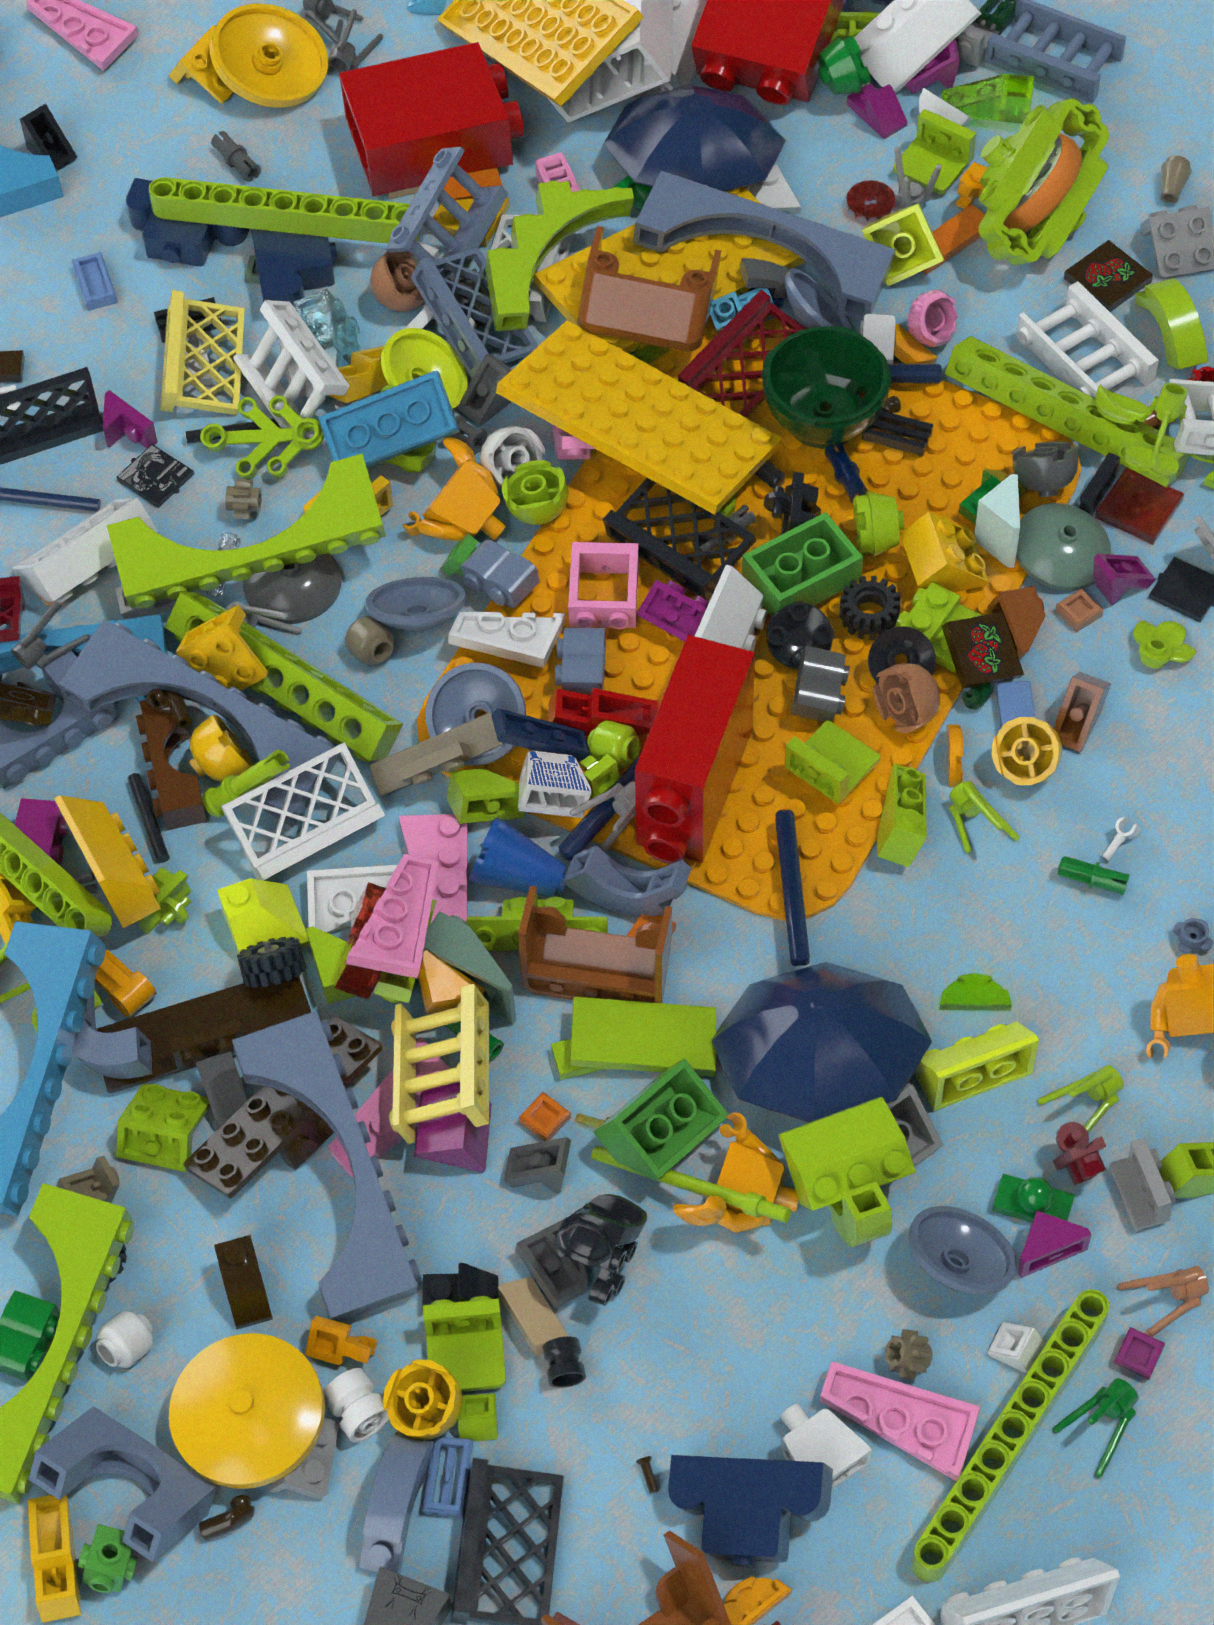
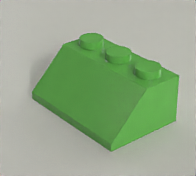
M684 1058L663 1071L593 1133L616 1162L656 1181L727 1119L726 1115L729 1114Z

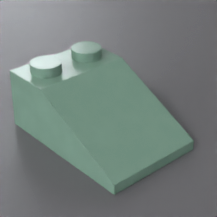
M439 911L427 928L423 952L428 950L486 989L483 996L489 1003V1014L513 1025L516 1021L513 985L471 927L462 918L455 915L450 917Z

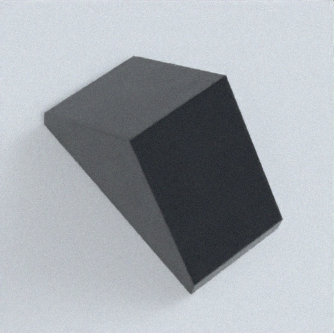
M46 103L20 118L26 147L33 155H49L55 169L60 168L77 157Z

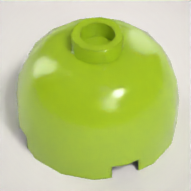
M545 460L529 461L514 468L516 473L509 479L508 476L505 477L501 490L509 512L522 523L542 525L553 521L565 509L568 499L566 479L563 470L560 467L558 469L552 467L551 462Z

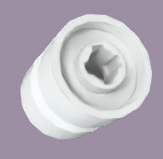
M353 1368L337 1376L323 1391L326 1406L334 1416L342 1417L339 1425L352 1442L368 1439L389 1422L388 1414L384 1411L383 1397L379 1393H373L375 1386L361 1368Z

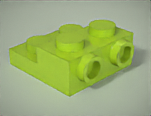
M931 582L927 589L922 587L918 589L912 601L913 609L910 613L904 610L898 617L895 627H911L922 632L934 647L936 664L956 673L941 626L946 622L983 615L961 605L960 595Z

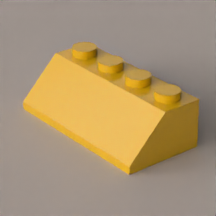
M62 795L54 798L122 928L160 910L161 907L155 895L161 892L151 874L144 877L143 874L149 872L140 853L132 855L137 849L128 832L121 835V832L126 829L117 812L110 815L104 802Z

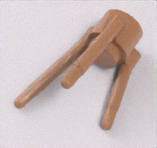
M1197 1265L1185 1270L1180 1269L1172 1273L1131 1280L1117 1285L1119 1290L1147 1286L1149 1291L1170 1287V1291L1176 1300H1184L1182 1305L1144 1332L1151 1337L1188 1310L1200 1306L1201 1301L1199 1297L1209 1292L1207 1278L1203 1270Z

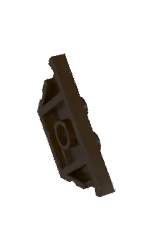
M0 674V719L20 721L33 726L50 725L57 695L37 689L23 682H17V686L1 682L3 675Z

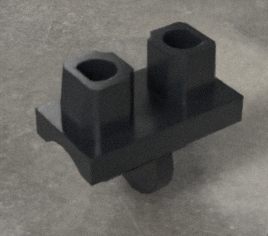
M794 472L792 484L786 486L785 491L783 487L777 486L774 492H770L764 497V507L772 512V517L775 519L782 517L781 535L816 517L815 513L801 510V506L813 509L817 502L819 491L818 487L803 483V473Z

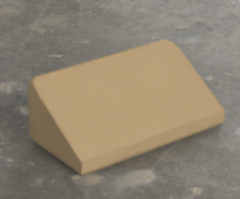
M531 1276L498 1286L499 1298L536 1357L543 1354L542 1346L544 1343L558 1337L568 1336Z

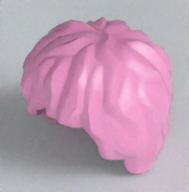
M940 289L920 294L912 302L909 310L910 314L907 319L908 332L921 344L930 348L948 343L951 340V335L956 331L958 313L954 305L955 299Z

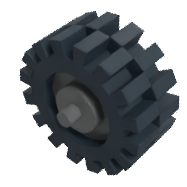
M280 937L278 940L272 938L265 942L260 941L255 946H247V949H242L240 954H237L243 982L248 987L251 985L252 987H259L260 985L267 987L272 983L275 985L281 984L280 981L292 980V977H298L301 975V972L306 970L300 941L294 937L287 939L286 937Z

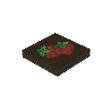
M1107 240L1079 260L1064 273L1066 281L1070 284L1078 281L1109 312L1135 295L1145 285L1150 284L1153 278L1151 272L1110 240Z
M1003 612L950 621L941 626L962 689L1018 679L1024 675Z

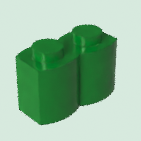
M17 1290L13 1292L0 1319V1372L27 1382L32 1378L46 1356L44 1348L50 1339L54 1338L58 1326L60 1311L56 1304Z

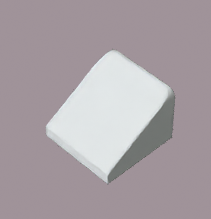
M1003 1321L987 1354L1021 1372L1027 1373L1042 1351L1044 1341L1033 1327Z

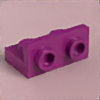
M656 580L636 615L685 642L687 635L695 636L709 602L697 595L692 600L684 595L686 589L670 580L666 585Z

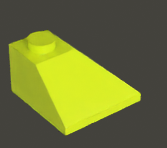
M919 203L891 213L866 225L862 229L865 239L895 249L891 270L886 279L887 286H891L945 260Z
M249 878L217 890L221 909L238 954H240L242 949H247V946H255L257 942H265L272 938L278 940L280 937H286V939L294 937L299 939L301 947L309 945L306 929L288 884Z

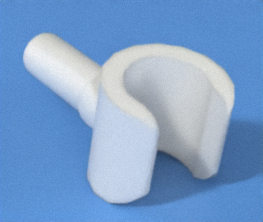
M1127 817L1119 818L1115 824L1117 834L1102 855V858L1109 861L1125 839L1136 838L1140 833V825L1135 823L1129 832L1124 833V826L1128 823L1129 819Z

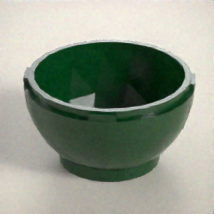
M842 326L813 327L800 330L786 337L772 351L768 352L762 370L764 397L773 417L801 443L819 449L840 447L869 428L886 405L892 383L890 367L881 351L867 338L856 333V330ZM860 392L865 393V396L862 399L860 398V395H858Z

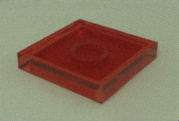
M1126 467L1096 510L1095 518L1153 545L1182 503L1184 493L1169 486L1165 487Z

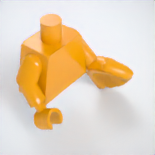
M448 436L443 439V444L452 454L458 466L457 470L422 516L425 519L421 520L416 512L411 511L408 513V517L412 521H416L415 524L411 526L402 524V526L410 536L422 534L450 541H460L467 534L474 537L481 530L495 541L506 525L492 515L501 502L497 496L498 489L493 476L488 469L476 463L473 450L465 442Z
M1184 954L1177 958V968H1172L1168 971L1167 981L1159 985L1151 1003L1150 1031H1154V1038L1146 1048L1147 1055L1150 1058L1153 1057V1044L1159 1043L1164 1047V1058L1169 1054L1171 1045L1168 1039L1165 1038V1032H1169L1170 1037L1214 1033V964L1199 965L1196 955Z
M734 1112L726 1115L727 1119L733 1123L734 1129L730 1125L724 1124L720 1126V1133L726 1138L735 1136L736 1140L735 1142H730L717 1185L744 1194L753 1192L763 1195L767 1201L797 1212L800 1204L796 1189L783 1186L785 1166L780 1162V1159L753 1132L746 1129V1119L742 1114ZM718 1196L708 1197L704 1204H675L673 1206L674 1214L691 1225L707 1226L717 1223L734 1233L758 1228L761 1225L767 1226L772 1222V1218L763 1215L760 1218L744 1214L741 1208L727 1204L723 1198Z

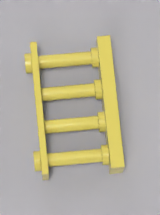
M471 984L461 987V1003H458L456 1008L418 1018H413L402 1003L396 1004L395 1020L391 1022V1030L394 1036L393 1110L389 1112V1121L392 1129L398 1132L407 1144L415 1143V1123L461 1112L462 1115H466L475 1127L489 1124V1003L476 985ZM461 1021V1032L457 1034V1037L416 1047V1033ZM461 1051V1062L457 1064V1067L416 1077L417 1062ZM460 1082V1093L457 1094V1098L415 1108V1094L417 1092Z

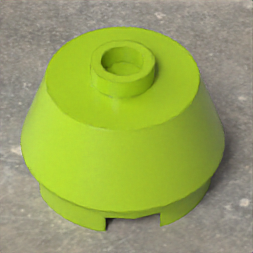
M866 491L865 495L855 496L853 498L854 520L856 521V541L860 554H872L874 557L898 546L900 543V531L904 530V516L902 510H897L895 497Z

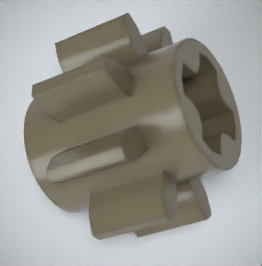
M238 479L235 481V486L227 487L225 506L226 510L234 511V519H250L253 516V512H260L262 491L261 488L253 487V480Z
M908 1329L902 1330L901 1337L892 1335L885 1348V1359L890 1365L889 1370L898 1372L900 1377L915 1379L916 1372L926 1373V1369L930 1366L933 1357L932 1349L927 1343L928 1337L918 1336V1331Z

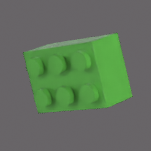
M827 512L742 555V576L764 595L763 606L771 616L785 606L798 601L814 606L843 591L845 586L849 587L852 580L855 579L858 583L860 577H862L863 556Z

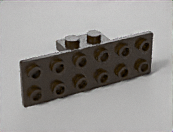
M300 976L292 977V980L280 981L281 984L275 985L272 983L267 987L262 985L259 987H252V985L248 987L242 983L97 1028L98 1032L113 1033L137 1027L151 1041L153 1074L129 1079L103 1076L108 1093H115L197 1067L196 1062L216 1055L231 1052L233 1056L235 1052L232 1040L311 1013Z
M333 1017L328 1024L334 1040L328 1042L332 1055L339 1053L346 1074L341 1075V1079L345 1087L383 1050V1047L376 1039L342 1019ZM262 1086L183 1165L187 1171L226 1197L233 1198L278 1152L286 1165L296 1171L334 1132L314 1110L300 1100L277 1089Z

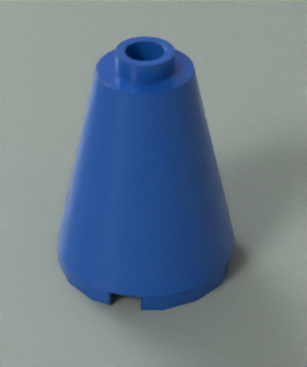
M495 818L482 844L480 854L476 858L469 881L479 885L528 893L530 886H536L537 895L554 897L555 892L562 894L566 887V884L563 882L566 875L564 872L566 865L503 819Z

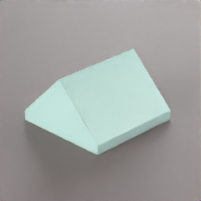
M1017 474L1009 475L978 501L974 533L976 543L1008 568L1015 567L1020 533Z

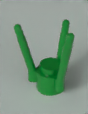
M1116 1378L1107 1388L1101 1387L1091 1399L1066 1416L1052 1429L1054 1433H1059L1097 1404L1099 1408L1088 1419L1090 1425L1095 1424L1104 1414L1114 1420L1118 1417L1121 1418L1095 1472L1097 1478L1103 1476L1128 1423L1136 1415V1411L1132 1407L1139 1399L1138 1393L1128 1382Z

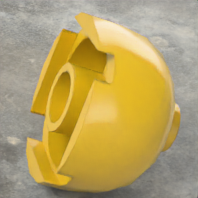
M213 714L203 721L194 730L190 738V750L194 758L189 762L200 777L207 774L212 780L222 782L224 778L230 775H240L253 766L254 763L246 749H241L236 741L238 739L237 736L218 715Z
M1018 717L1006 722L999 730L997 736L994 737L992 742V759L996 770L1012 783L1017 785H1034L1047 780L1057 770L1062 759V743L1058 733L1048 722L1037 717Z
M417 1359L411 1361L412 1364L406 1365L402 1370L398 1368L387 1382L383 1396L384 1411L387 1412L393 1428L411 1438L429 1440L442 1436L455 1425L461 1414L463 1395L460 1384L448 1369L432 1360Z

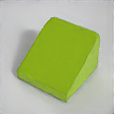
M496 1393L463 1395L462 1411L458 1418L459 1438L471 1439L473 1442L490 1441L498 1438Z

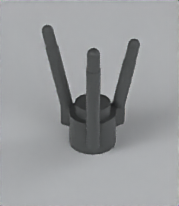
M303 0V7L307 11L305 17L313 20L332 41L338 44L340 42L338 36L319 17L328 16L332 10L349 17L351 11L333 4L332 0ZM356 14L355 19L363 21V16Z
M355 9L350 13L343 34L344 21L339 19L335 34L341 40L338 44L333 41L331 53L328 57V64L337 72L349 71L350 68L357 69L360 62L383 39V35L378 34L356 56L355 47L350 42H347L357 14Z
M59 602L52 604L28 635L11 649L13 656L27 669H31L35 664L42 669L51 660L80 646L91 638L89 634H85L46 655L44 654L47 646L38 635L61 607Z

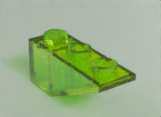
M1001 74L942 90L941 99L974 119L1023 124L1030 113L1035 77Z

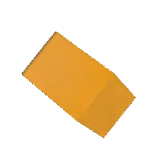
M428 950L423 952L418 979L426 1014L456 1008L458 1003H461V987L475 984L483 995L486 989Z

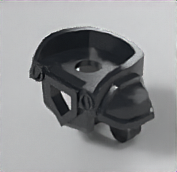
M598 1195L586 1203L582 1209H578L563 1220L556 1238L558 1256L563 1258L570 1257L589 1266L601 1267L599 1276L590 1290L588 1300L603 1306L607 1305L612 1295L617 1297L622 1290L626 1277L618 1271L624 1261L629 1263L632 1260L638 1242L635 1240L639 1237L647 1221L646 1211L630 1200L618 1195Z

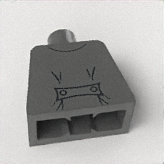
M380 1566L364 1625H442L452 1608L450 1594Z

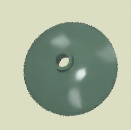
M1048 503L1037 506L1027 512L1020 520V533L1016 558L1024 571L1040 584L1056 590L1074 591L1094 584V557L1097 553L1111 554L1110 541L1102 525L1086 511L1069 504Z

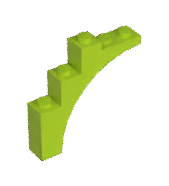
M552 180L538 184L536 196L538 215L523 214L521 216H513L511 228L513 248L499 247L487 252L485 270L495 331L527 329L530 313L529 287L537 268L548 253L566 237L586 226L607 219L630 216L634 200L632 188L582 189L571 192L569 181L558 182Z

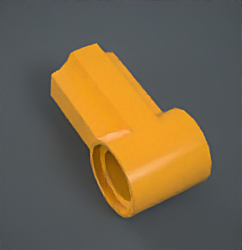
M109 950L105 951L104 961L98 968L94 982L109 994V998L115 1007L123 1015L130 1018L157 995V992L151 982L141 972L137 970L132 972Z

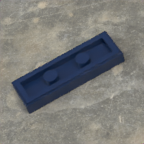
M499 708L491 716L499 742L539 752L572 755L576 758L577 762H581L591 755L583 730Z

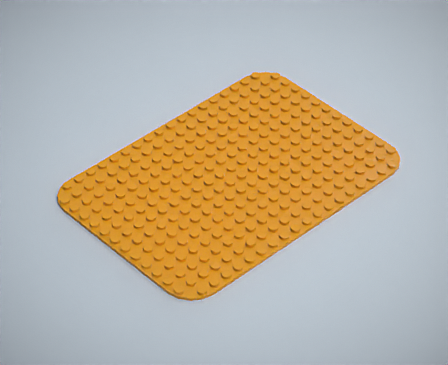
M709 314L702 345L697 350L686 352L661 347L649 365L678 380V374L719 333L716 330L711 315ZM773 318L763 323L764 331L782 330V323L778 319ZM783 337L764 338L765 351L776 347L783 341ZM761 339L746 340L742 344L743 352L762 351ZM762 359L744 360L745 372L762 371ZM740 360L726 361L722 365V374L741 372ZM762 379L745 380L746 392L761 391L763 389ZM742 380L723 381L724 394L741 393ZM941 380L940 383H891L888 398L896 396L901 403L900 412L893 414L933 424V433L924 456L862 440V433L840 447L830 449L810 447L801 443L773 417L766 399L747 417V419L782 437L780 448L768 460L785 473V482L781 486L784 488V491L786 486L792 484L794 472L803 473V483L819 488L816 505L821 508V514L827 512L857 550L856 521L854 520L853 498L855 496L865 495L866 491L895 497L897 510L903 511L904 530L929 511L942 518L945 517L961 527L969 528L974 534L975 524L958 511L959 504L981 486L983 470H1001L1007 475L1014 474L1011 453L1022 446H1026V452L1035 449V443L1069 442L1071 448L1074 446L1067 436L998 401ZM706 382L700 390L706 395L720 394L719 382ZM862 392L858 394L861 399L864 397ZM743 400L724 401L725 407L736 413H739L744 408ZM596 448L592 449L590 459H585L568 485V499L565 509L553 521L541 525L521 555L536 566L540 582L515 608L506 605L500 606L491 600L484 612H500L504 617H522L523 613H535V617L553 618V613H565V624L558 638H564V628H581L569 626L568 603L572 542L618 543L607 536L603 518L610 510L616 512L647 477ZM1079 455L1078 469L1074 479L1066 487L1058 489L1057 495L1041 497L1038 496V491L1026 490V493L1019 498L1020 520L1027 512L1037 506L1048 503L1068 504L1076 491L1081 473ZM755 474L735 493L736 507L734 512L740 509L741 506L747 505L749 510L746 512L749 513L752 510L756 517V522L746 528L747 531L756 537V542L747 552L781 535L782 520L780 518H773L772 512L764 507V497L768 493L774 492V489ZM658 483L648 491L649 499L667 496V489ZM687 502L672 504L673 515L692 513V506ZM668 504L649 507L650 519L669 516ZM645 508L632 509L626 517L631 521L645 520ZM711 518L697 520L698 532L709 531L714 527L713 524L716 521ZM693 521L674 523L675 535L694 533ZM670 524L651 527L652 535L656 538L671 536ZM736 535L733 542L730 544L724 543L723 547L724 549L738 547L743 539ZM900 536L898 546L874 557L872 554L866 553L861 555L863 556L862 576L866 577V581H871V576H877V582L880 583L882 578L888 580L887 587L891 584L896 587V592H899L901 596V614L904 610L910 613L913 609L912 601L920 587L917 585ZM692 541L676 544L677 552L682 555L696 553L692 546ZM975 543L979 556L985 562L986 568L984 570L989 583L983 587L954 593L961 596V605L984 616L989 615L987 606L999 592L1020 589L1028 574L1021 567L1017 558L1015 560V567L1008 568ZM640 557L637 612L656 580L665 585L669 580L678 584ZM721 558L701 560L702 568L711 575L721 566ZM742 558L733 566L741 575ZM580 573L578 600L627 601L629 574ZM686 589L684 595L694 600L696 595ZM843 591L814 605L826 615L834 630L830 651L845 654V665L850 666L847 683L845 686L841 685L840 694L845 695L843 711L841 715H835L832 723L880 754V761L840 804H837L785 768L786 744L794 736L805 743L824 722L791 715L798 669L782 665L771 654L767 645L766 631L772 616L767 611V618L763 629L757 628L754 635L756 636V644L753 650L755 652L753 730L704 862L683 859L692 868L687 884L754 914L781 921H786L775 823L776 812L789 809L794 813L806 919L812 918L834 907L846 894L876 844L892 766L896 763L918 770L963 690L957 672L954 673L936 664L932 676L938 684L940 703L934 717L926 725L907 734L894 730L893 728L898 727L895 725V721L890 716L885 721L875 704L873 687L877 683L872 678L868 667V654L874 640H869V635L867 634L864 635L863 639L858 638L857 631L851 635L848 633V627L844 628L842 626V619H840L839 614L840 599ZM865 602L857 606L860 611L868 614L878 613L883 610L882 606L873 602ZM636 615V628L591 627L605 628L604 690L658 701L659 709L684 642L640 618L638 615ZM557 641L544 668L459 647L439 677L440 679L451 669L467 663H485L495 666L509 674L520 687L525 699L526 716L548 721L549 701L556 688L562 689V686L555 685L556 665H562V658H557ZM902 653L898 654L895 657V664L907 663V657ZM431 691L425 698L417 718L419 743L431 738L428 733L425 716L426 705ZM480 711L477 718L487 714L486 711ZM648 734L637 735L641 742L639 755L643 750ZM515 746L507 755L493 763L478 766L464 764L462 768L455 771L486 769L519 783L526 755L534 750ZM632 763L623 769L618 768L620 777ZM580 766L582 772L584 773L586 770ZM445 770L442 771L443 774L450 778L451 772L446 773ZM590 808V809H588V810H586V811L584 812L583 818L588 814V812H589L592 808ZM527 812L570 832L583 819ZM615 813L591 841L602 845L613 831V826L621 816ZM636 816L629 821L609 848L655 870L670 865L669 863L652 858L646 853L643 846L637 845Z

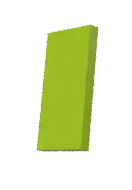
M573 997L570 1066L662 1073L685 1058L698 1075L714 1076L716 1071V1050L712 1039L716 1034L717 1007Z

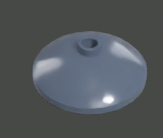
M791 268L785 274V288L788 301L797 315L794 318L795 321L806 329L842 326L855 330L850 318L838 313L835 299L817 281L796 268Z
M437 577L406 578L386 583L373 590L366 598V609L370 616L382 624L401 630L421 632L438 626L455 616L465 605L466 594L461 585L448 579Z
M467 663L457 666L445 673L437 681L429 695L425 714L428 733L431 738L476 719L478 713L482 710L493 714L499 708L526 715L523 693L509 674L495 666L485 663ZM504 743V745L465 761L464 764L478 766L493 763L507 755L515 745Z
M935 1206L921 1211L911 1223L908 1232L910 1249L924 1271L942 1285L965 1294L987 1295L1005 1289L1013 1279L1017 1268V1261L1010 1243L996 1227L980 1216L956 1207Z

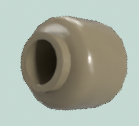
M371 616L357 619L347 630L345 636L346 648L353 656L366 665L371 666L382 663L393 652L395 643L393 633L388 627Z

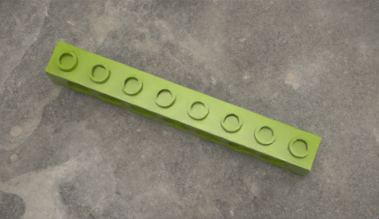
M969 336L953 347L944 374L1104 456H1107L1108 452L1119 456L1120 464L1165 487L1182 475L1190 454L1176 453L1174 447L1175 439L1171 436L1164 434L1159 453L1168 454L1177 459L1179 462L1177 474L1171 478H1160L1152 475L1150 472L1139 471L1125 461V452L1129 447L1141 446L1153 451L1159 430L1138 420L1133 425H1124L1106 419L1099 413L1095 398L972 336Z
M180 592L165 628L174 633V638L181 643L186 632L227 610L199 592ZM244 621L242 622L239 634L268 671L266 678L250 686L252 690L271 696L276 700L275 704L278 707L289 712L294 711L302 717L301 721L312 728H320L328 733L327 738L336 744L345 742L346 746L354 750L353 755L362 761L371 762L388 757L403 723ZM280 672H281L282 675H283V682H282V684H281L280 678H279ZM306 688L309 693L308 701L305 697ZM332 705H333V707H334V709H335V715H334V717H332V715H331V707H332ZM358 722L360 723V726H361V733H360V735H359V733L357 732V723H358Z

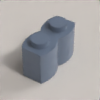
M485 540L461 565L463 581L466 586L475 592L480 591L489 594L490 598L500 606L506 605L515 608L540 582L535 565L522 556L510 553L503 546L491 540Z
M564 628V638L557 639V658H562V665H556L555 685L562 686V690L587 695L591 693L593 688L604 690L605 628Z

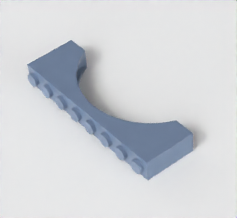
M660 171L635 222L633 237L634 244L660 253L680 242L705 235L736 234L770 241L792 251L808 262L828 284L836 301L838 313L863 321L865 314H872L891 270L895 249L883 244L875 243L664 171Z
M105 619L102 621L58 683L64 698L90 713L115 701L148 695L151 690L157 688L176 692L183 699L201 704L228 720L245 737L252 747L258 762L275 750L285 752L290 760L286 763H289L290 767L274 778L334 748V745L322 736H316L315 738L307 734L299 723L291 719L284 721L275 716L276 713L263 703L256 705L247 700L246 695L237 688L230 687L227 689L218 684V680L210 673L195 671L180 656L173 654L170 657L163 653L156 643L146 638L143 641L132 635V632L126 626L118 622L113 625ZM336 755L329 758L325 773L329 774L337 763ZM322 762L311 768L320 770ZM307 771L298 774L294 788L312 794L318 775ZM323 777L322 782H321V785H322L323 782L325 781V779H326L325 777ZM292 778L281 784L289 786ZM277 787L269 789L264 804L282 810L288 791ZM293 793L287 812L301 816L309 805L311 798ZM264 809L266 813L277 819L280 818V814ZM286 816L284 823L294 827L298 820Z
M317 1011L236 1038L232 1040L245 1083L277 1089L306 1104L332 1129L349 1160L356 1189L355 1214L351 1231L340 1256L328 1273L318 1282L329 1318L340 1322L416 1294V1282L422 1279L415 1259L408 1261L403 1247L408 1246L409 1243L402 1224L395 1226L391 1216V1212L396 1211L389 1189L382 1191L378 1178L383 1176V1172L377 1155L370 1157L365 1145L371 1142L365 1122L357 1123L353 1109L358 1108L353 1089L352 1087L345 1089L341 1075L346 1074L340 1054L332 1055L328 1042L334 1039L328 1021H320Z

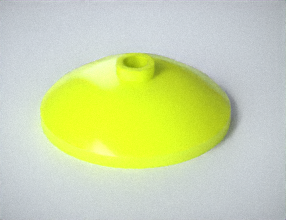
M420 328L399 330L385 343L381 353V366L388 385L395 387L437 370L440 373L452 410L460 404L468 386L467 373L449 343L440 336Z

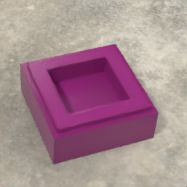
M1129 1327L1114 1360V1364L1150 1380L1165 1347V1343Z

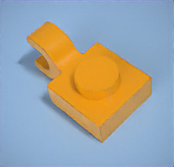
M973 162L959 179L957 194L961 196L957 200L956 206L965 209L972 204L976 197L980 198L984 189L980 179L987 167Z
M316 1315L311 1321L305 1356L340 1366L346 1357L368 1363L370 1355L374 1356L377 1340L367 1336L352 1337L350 1336L351 1325Z

